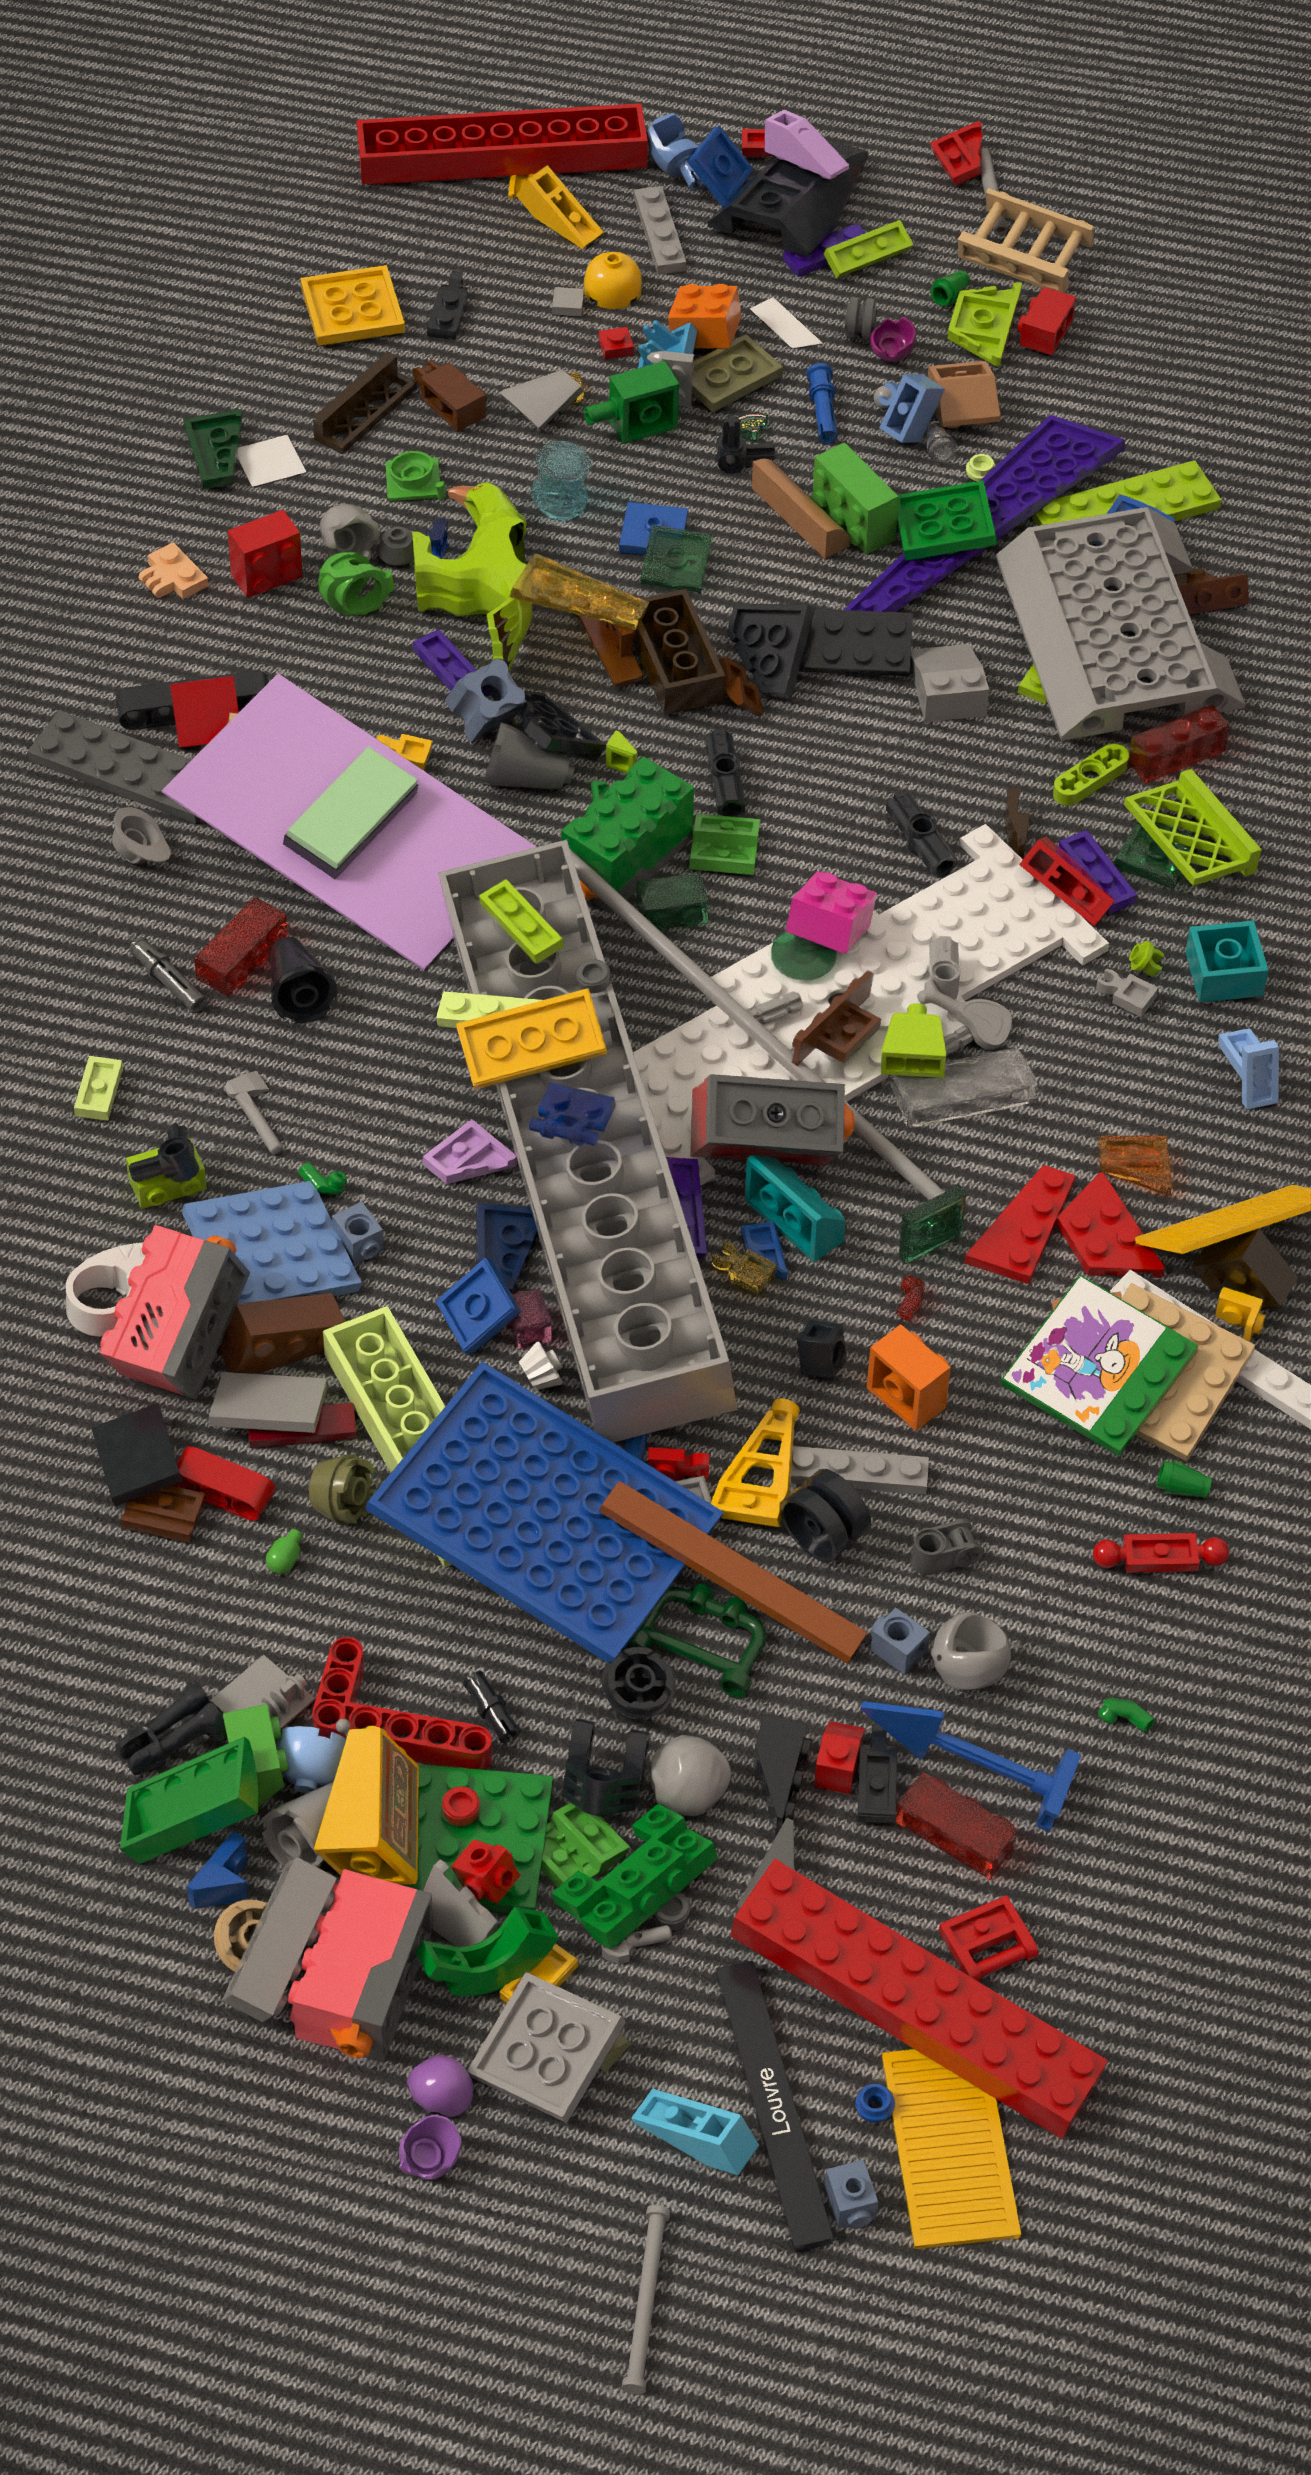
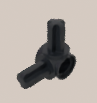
M729 415L728 418L723 420L722 435L716 441L719 469L725 473H736L746 466V461H756L759 459L773 460L775 458L774 444H746V440L740 435L741 421L738 418H734V415Z
M178 1123L171 1125V1129L167 1131L168 1139L159 1147L157 1156L129 1165V1172L133 1181L140 1182L164 1174L167 1179L171 1178L174 1182H185L197 1175L200 1167L194 1155V1146L188 1139V1130L185 1125L179 1126Z

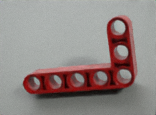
M342 1637L333 1642L313 1707V1727L319 1728L318 1736L330 1739L331 1732L347 1739L344 1733H340L336 1729L338 1720L347 1719L350 1722V1730L362 1729L368 1726L384 1729L387 1735L399 1747L403 1748L415 1763L486 1770L490 1767L492 1763V1736L485 1727L356 1703L364 1675L363 1647L357 1639L352 1637ZM351 1659L353 1661L343 1662L342 1660ZM343 1690L344 1692L334 1693L333 1691ZM327 1721H334V1722H336V1723L331 1724V1725H330V1724H324V1722H327ZM400 1734L409 1735L408 1737H405V1738L396 1737L397 1735H400ZM435 1741H444L445 1743H443V1744H434L433 1742H435ZM473 1747L481 1748L479 1751H471L469 1749Z

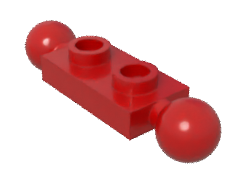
M1196 1533L1124 1534L1123 1546H1119L1116 1542L1109 1539L1099 1541L1094 1546L1093 1559L1102 1568H1112L1119 1561H1125L1126 1573L1198 1571L1199 1559H1203L1208 1565L1220 1566L1227 1561L1230 1550L1228 1544L1223 1539L1217 1537L1209 1538L1202 1545H1197Z

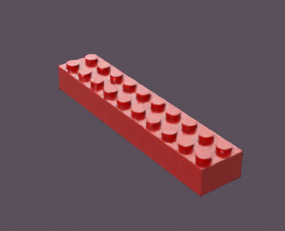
M642 103L356 120L362 185L529 175L538 173L547 165L554 173L647 168L648 140Z
M775 1858L734 1917L730 1934L732 1938L1062 2140L1103 2075L1108 2062L1107 2059Z

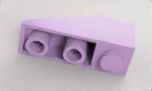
M782 110L765 119V152L775 155L778 159L796 164L801 169L817 173L826 179L835 178L849 169V164L806 118L787 110Z

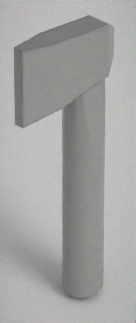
M258 1071L246 1073L227 1081L224 1090L228 1096L238 1101L270 1153H280L282 1151L281 1143L250 1097L269 1091Z

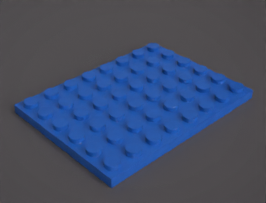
M483 1361L369 1499L365 1509L607 1663L609 1661L613 1662L623 1652L686 1567L684 1563L599 1512L602 1503L618 1481L623 1482L710 1535L723 1515V1511Z

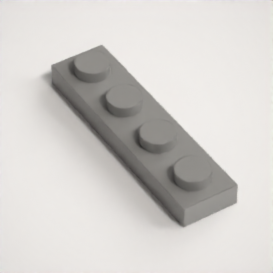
M662 186L634 189V201L657 274L686 271V259Z
M793 1446L791 1484H803L819 1469H829L842 1476L854 1489L926 1495L929 1457Z

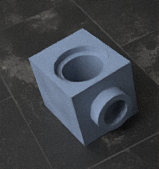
M359 1202L332 1215V1227L341 1239L353 1264L365 1259H371L384 1250L383 1229L363 1202Z
M896 1607L887 1617H879L871 1628V1651L904 1675L928 1652L930 1632ZM892 1638H901L903 1640L897 1641L893 1640Z

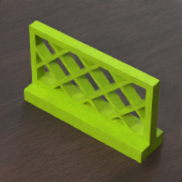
M1192 769L1182 771L1178 781L1125 797V807L1193 886L1241 871L1245 877L1256 873L1262 849ZM1176 793L1175 796L1181 803L1164 799V797ZM1145 803L1156 806L1154 812L1142 809L1139 805ZM1164 808L1176 811L1178 815L1173 817L1161 814L1159 810ZM1182 813L1193 816L1198 823L1181 819ZM1155 822L1173 826L1172 832L1159 829ZM1177 828L1196 832L1195 837L1176 833ZM1199 834L1210 836L1216 843L1198 839ZM1173 842L1191 847L1190 852L1176 849L1172 845ZM1195 848L1212 852V858L1194 854ZM1217 854L1229 857L1232 862L1216 860ZM1190 863L1209 868L1208 870L1196 873L1190 866Z

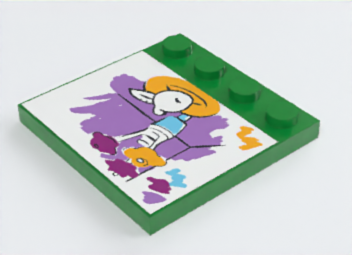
M1079 1275L1001 1378V1385L1120 1457L1198 1352V1345L1082 1275Z

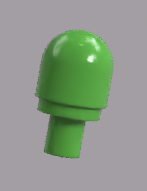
M291 1529L287 1537H280L273 1543L266 1555V1565L271 1572L285 1574L293 1568L301 1551L299 1543L303 1535L300 1531Z

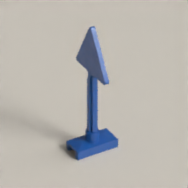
M863 1701L860 1707L861 1711L920 1759L924 1758L930 1744H935L947 1752L1030 1787V1791L1044 1796L1036 1827L1050 1832L1054 1820L1060 1814L1081 1754L1067 1749L1053 1774L1050 1775L1041 1770L1033 1771L953 1735L940 1732L938 1728L945 1715L942 1711Z

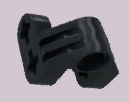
M576 1718L571 1734L561 1796L583 1812L596 1816L635 1810L644 1782L650 1733L631 1729L626 1746L623 1770L618 1772L615 1769L595 1765L590 1766L595 1722Z

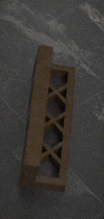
M387 351L313 417L314 440L343 455L417 389V382L398 372L397 356ZM393 382L403 386L400 390L388 391L387 389ZM385 400L386 402L382 406L369 407L372 401ZM367 416V420L363 423L350 424L354 417ZM348 433V436L342 442L333 438L335 434Z

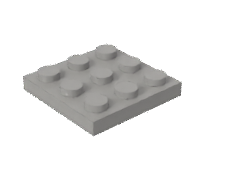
M525 1972L467 2072L471 2078L567 2123L626 2022L622 2016Z

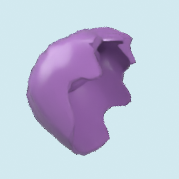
M447 2055L431 2056L416 2066L410 2072L407 2079V2086H409L413 2099L428 2113L438 2112L448 2117H455L464 2112L473 2099L474 2086L469 2073L460 2062Z
M436 2114L424 2117L411 2126L400 2142L399 2160L401 2164L399 2168L406 2174L419 2176L426 2180H434L448 2173L455 2165L462 2145L461 2136L454 2123L447 2117Z

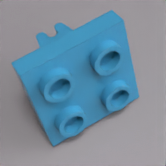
M657 320L653 321V329L648 325H644L643 332L649 342L639 345L638 351L641 357L638 368L653 364L647 359V356L653 352L669 351L693 354L698 330L691 322L673 331L668 330Z

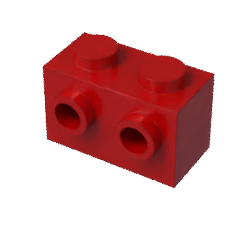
M1043 287L1038 297L1032 298L1028 314L1022 315L1017 328V331L1021 333L1020 345L1053 356L1074 320L1076 296Z

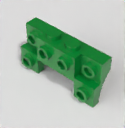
M659 1803L632 1825L635 1836L645 1843L599 1882L578 1870L551 1893L556 1905L571 1914L596 1942L610 1950L718 1859L712 1841L688 1829L683 1816Z

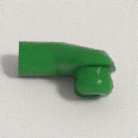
M311 1162L303 1164L298 1170V1174L305 1182L310 1181L319 1194L338 1195L345 1190L347 1176L341 1171H333L329 1177L322 1176Z

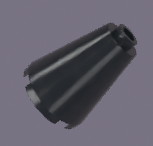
M283 937L272 945L270 949L271 1000L278 1015L283 1019L285 1017L294 1019L295 1023H307L327 1014L331 1009L329 1005L334 998L336 1000L338 995L337 985L333 976L298 939Z

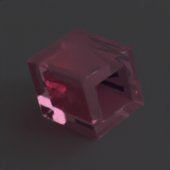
M540 1288L529 1291L522 1290L512 1294L521 1310V1313L509 1322L517 1349L533 1346L536 1342L541 1344L550 1342L551 1319Z

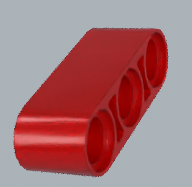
M186 1447L180 1455L177 1463L183 1481L172 1485L203 1492L206 1496L205 1503L250 1521L259 1519L276 1492L274 1483L266 1476L196 1447Z

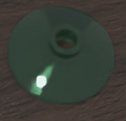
M788 932L779 935L771 947V960L775 968L783 975L796 980L820 978L830 972L836 963V950Z

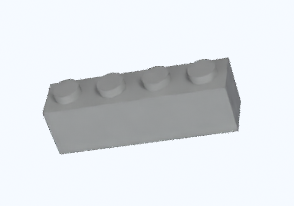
M298 1857L285 1864L224 1994L223 2002L261 2022L272 2017L273 2014L277 2016L280 2014L288 1999V1994L284 1993L289 1980L294 1981L302 1969L303 1959L300 1956L305 1945L310 1947L319 1932L315 1929L316 1921L321 1911L326 1912L334 1900L335 1892L331 1889L336 1877Z

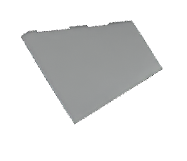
M559 370L504 389L500 392V395L540 431L559 411L562 413L583 391L577 381L566 372Z
M440 1859L433 1866L424 1888V1892L432 1893L433 1930L456 1947L474 1945L487 1939L497 1931L498 1921L486 1908L479 1904L475 1895L466 1886L458 1889L455 1888L445 1876L449 1866Z

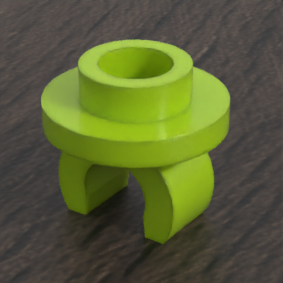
M1148 940L1142 944L1138 943L1134 946L1129 956L1131 969L1136 972H1140L1143 969L1147 975L1155 976L1162 970V967L1156 963L1164 957V954L1160 950L1155 949L1153 943Z

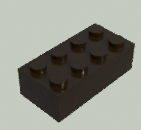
M687 589L627 601L626 619L628 623H633L637 634V640L633 641V645L664 715L724 702L725 674Z

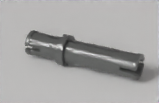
M139 937L133 941L129 948L130 953L146 967V972L151 977H156L191 1013H198L206 1006L207 997L202 995L170 963V958L165 953H159L145 937Z

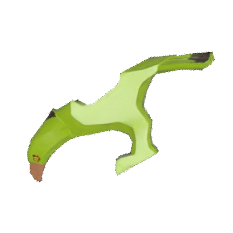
M490 482L481 483L477 486L463 485L448 489L449 498L456 500L467 509L477 526V530L474 533L468 550L456 559H440L433 555L429 536H425L420 532H412L418 613L425 612L428 609H442L458 617L487 614L488 628L492 640L493 660H503L507 664L508 672L510 673L520 645L524 642L533 618L529 566L525 564L524 536L527 532V522L502 489Z

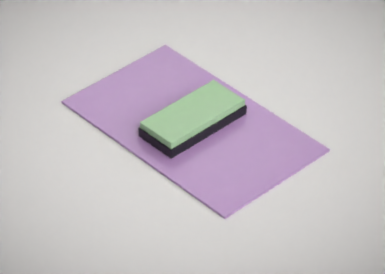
M279 673L162 790L163 794L422 970H425L454 939L438 872L537 847Z

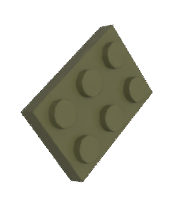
M745 334L732 341L730 348H718L694 361L693 395L710 411L715 412L783 376V366Z

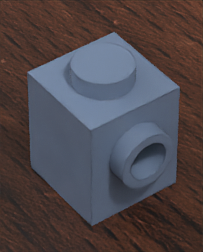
M860 2160L826 2169L824 2188L838 2229L848 2226L852 2229H857L875 2220L878 2200L865 2161Z

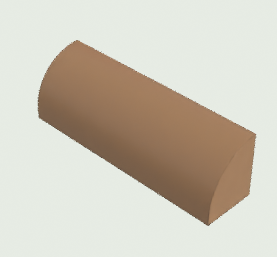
M759 459L753 462L752 489L824 559L849 547L850 539L848 533L770 459Z

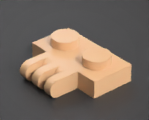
M174 542L149 554L148 564L151 567L143 570L138 577L157 598L175 591L182 599H185L208 587V577Z

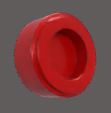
M464 1786L454 1787L447 1791L442 1799L443 1816L449 1823L456 1826H465L474 1822L480 1813V1801L477 1793Z

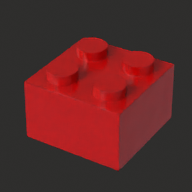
M284 510L227 530L231 576L247 598L303 577L300 532Z

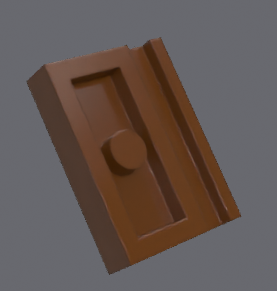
M171 1485L128 1501L125 1505L124 1515L120 1518L121 1528L190 1543L193 1530L196 1529L206 1502L205 1493Z

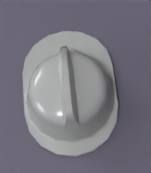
M123 807L116 812L112 842L114 848L121 856L133 864L140 863L142 860L155 863L169 860L171 855L170 848L156 821L149 814L133 807Z

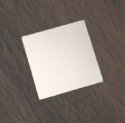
M288 435L238 448L237 458L252 487L306 472Z

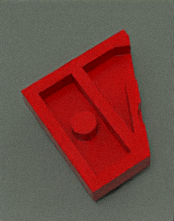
M980 120L930 142L933 154L955 186L981 175L983 130Z

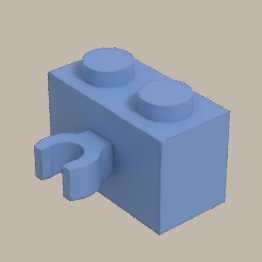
M904 374L899 385L894 382H886L884 385L891 390L890 399L886 396H879L878 398L882 405L889 406L879 428L901 443L921 442L945 388L923 374Z

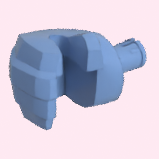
M670 113L655 119L646 134L648 147L656 164L662 171L672 177L684 176L691 191L698 190L695 180L699 187L702 188L705 184L687 163L699 146L690 139L685 138L684 124L681 122L678 114Z

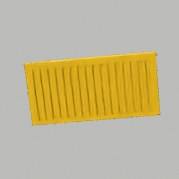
M1290 1185L1135 1237V1242L1139 1245L1184 1254L1311 1211V1188Z
M915 2049L882 2052L887 2089L893 2094L895 2100L892 2120L914 2249L1021 2238L996 2098Z

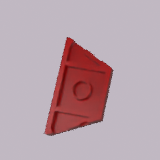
M1103 1172L1098 1173L1057 1216L1056 1226L1089 1276L1113 1274L1118 1277H1124L1129 1270H1132L1133 1272L1153 1273V1278L1164 1277V1265L1152 1247L1136 1244L1135 1237L1143 1235L1142 1231Z

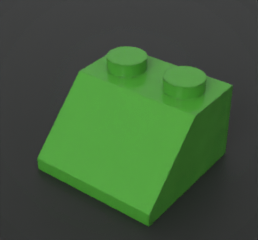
M267 1704L223 1713L228 1742L231 1743L244 1736L250 1741L258 1780V1807L284 1787L282 1772L289 1771L284 1748L277 1750L275 1740L282 1738L278 1716L270 1718Z

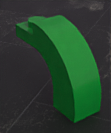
M515 1906L501 1927L493 1935L477 1944L456 1947L423 1940L415 1953L424 1967L425 1974L435 1981H445L452 1995L475 1996L499 1990L506 1984H509V1982L523 1977L525 1972H531L548 1955L559 1937L545 1912Z

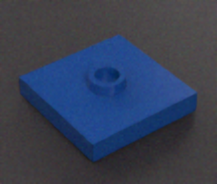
M720 125L714 127L687 161L721 206L741 188L754 170Z
M628 502L619 543V552L679 559L687 524L688 508Z
M486 1257L435 1301L463 1352L470 1356L521 1313L519 1306L493 1261Z

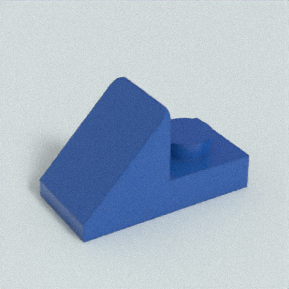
M232 1831L187 1885L190 1906L196 1909L236 1903L248 1899L247 1882L238 1876L248 1860L244 1837Z

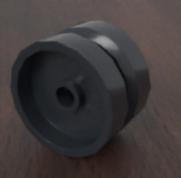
M819 1469L802 1484V1488H796L779 1504L782 1522L790 1536L805 1552L821 1562L833 1561L848 1548V1543H854L871 1528V1517L868 1508L859 1493L842 1476L829 1469Z

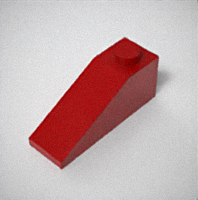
M1046 836L1038 839L1019 864L1093 926H1096L1116 901L1070 855Z

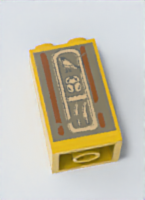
M368 1726L366 1729L349 1730L314 1851L340 1875H342L345 1869L399 1885L416 1884L418 1878L419 1766L406 1754L403 1748L399 1747L387 1735L384 1729Z

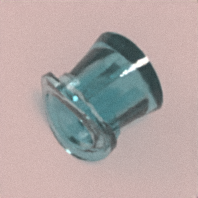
M553 441L547 443L537 452L538 478L531 483L530 496L537 508L548 517L560 521L570 520L578 516L587 504L588 489L584 481L591 469V459L585 450L571 442Z

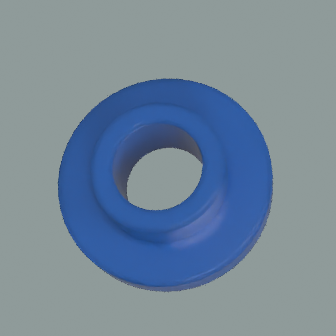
M869 2084L857 2094L855 2106L861 2118L868 2122L879 2123L887 2120L892 2115L895 2100L893 2094L885 2086ZM871 2102H879L882 2105V2107L871 2108L868 2106V2104Z

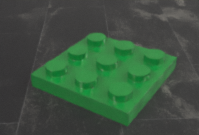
M983 480L898 495L897 522L905 561L941 554H953L970 549H983L988 546L997 545Z

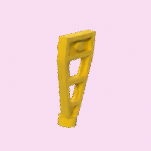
M783 1398L773 1401L771 1409L766 1413L719 1480L711 1504L723 1511L721 1518L780 1527L782 1518L779 1504L790 1494L794 1426L800 1413L798 1405L793 1401ZM764 1439L782 1441L778 1456L757 1453ZM753 1466L774 1470L773 1484L770 1487L742 1483V1479Z

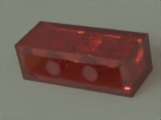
M1210 705L1132 736L1128 763L1144 783H1148L1225 752L1230 724L1214 705Z
M254 897L194 957L196 979L228 997L237 987L239 988L245 983L248 975L256 967L264 964L270 954L272 945L280 938L288 936L286 913Z
M922 1772L897 1805L896 1823L989 1880L992 1879L1015 1848L1018 1829L1013 1827L1008 1819L1002 1816H995L982 1808L975 1799L969 1796L964 1797L952 1790L944 1780L938 1777H931Z

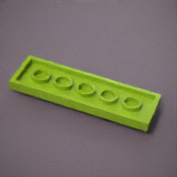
M1194 460L1056 498L1031 517L1035 524L1040 526L1107 514L1121 494L1152 506L1178 521L1220 509L1221 498Z

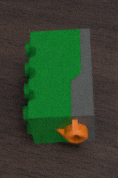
M643 756L629 769L624 780L615 781L608 788L607 794L603 799H595L588 806L586 814L582 818H574L561 830V841L567 840L569 848L627 900L692 840L694 786ZM580 880L585 900L612 914L614 911Z

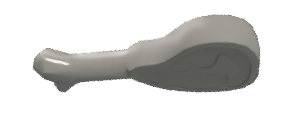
M932 979L926 981L924 990L917 994L918 1001L921 1004L932 1003L954 1014L959 1022L968 1027L973 1040L983 1049L994 1050L998 1048L1009 1035L1012 1025L1011 1014L1004 1006L985 999L958 1002L941 993Z

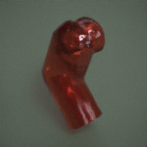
M908 1275L903 1279L900 1286L902 1292L906 1293V1296L895 1314L901 1319L911 1322L923 1302L925 1282L921 1278L916 1279L912 1275Z

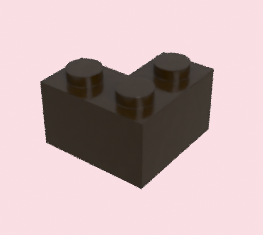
M1260 1228L1205 1246L1192 1266L1211 1292L1222 1290L1223 1287H1237L1241 1293L1263 1299L1261 1310L1281 1307L1298 1279V1276Z

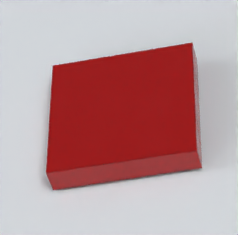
M234 676L170 684L179 748L208 744L228 724L229 713H239Z

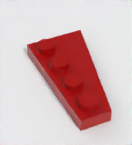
M1043 1165L966 1253L964 1263L1030 1284L1056 1226L1057 1216L1062 1212L1073 1188L1076 1175Z

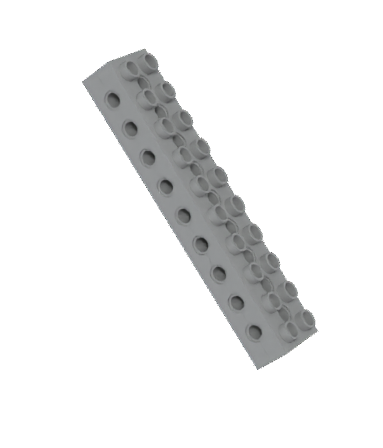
M567 840L438 872L450 928L469 994L546 1000L581 990L577 983L576 970L583 962L593 959L605 962ZM505 879L512 884L563 939L564 948L537 964L480 904L479 895ZM610 982L604 991L590 993L607 1049V1055L495 1085L594 1430L614 1443L737 1410L728 1355L613 986Z

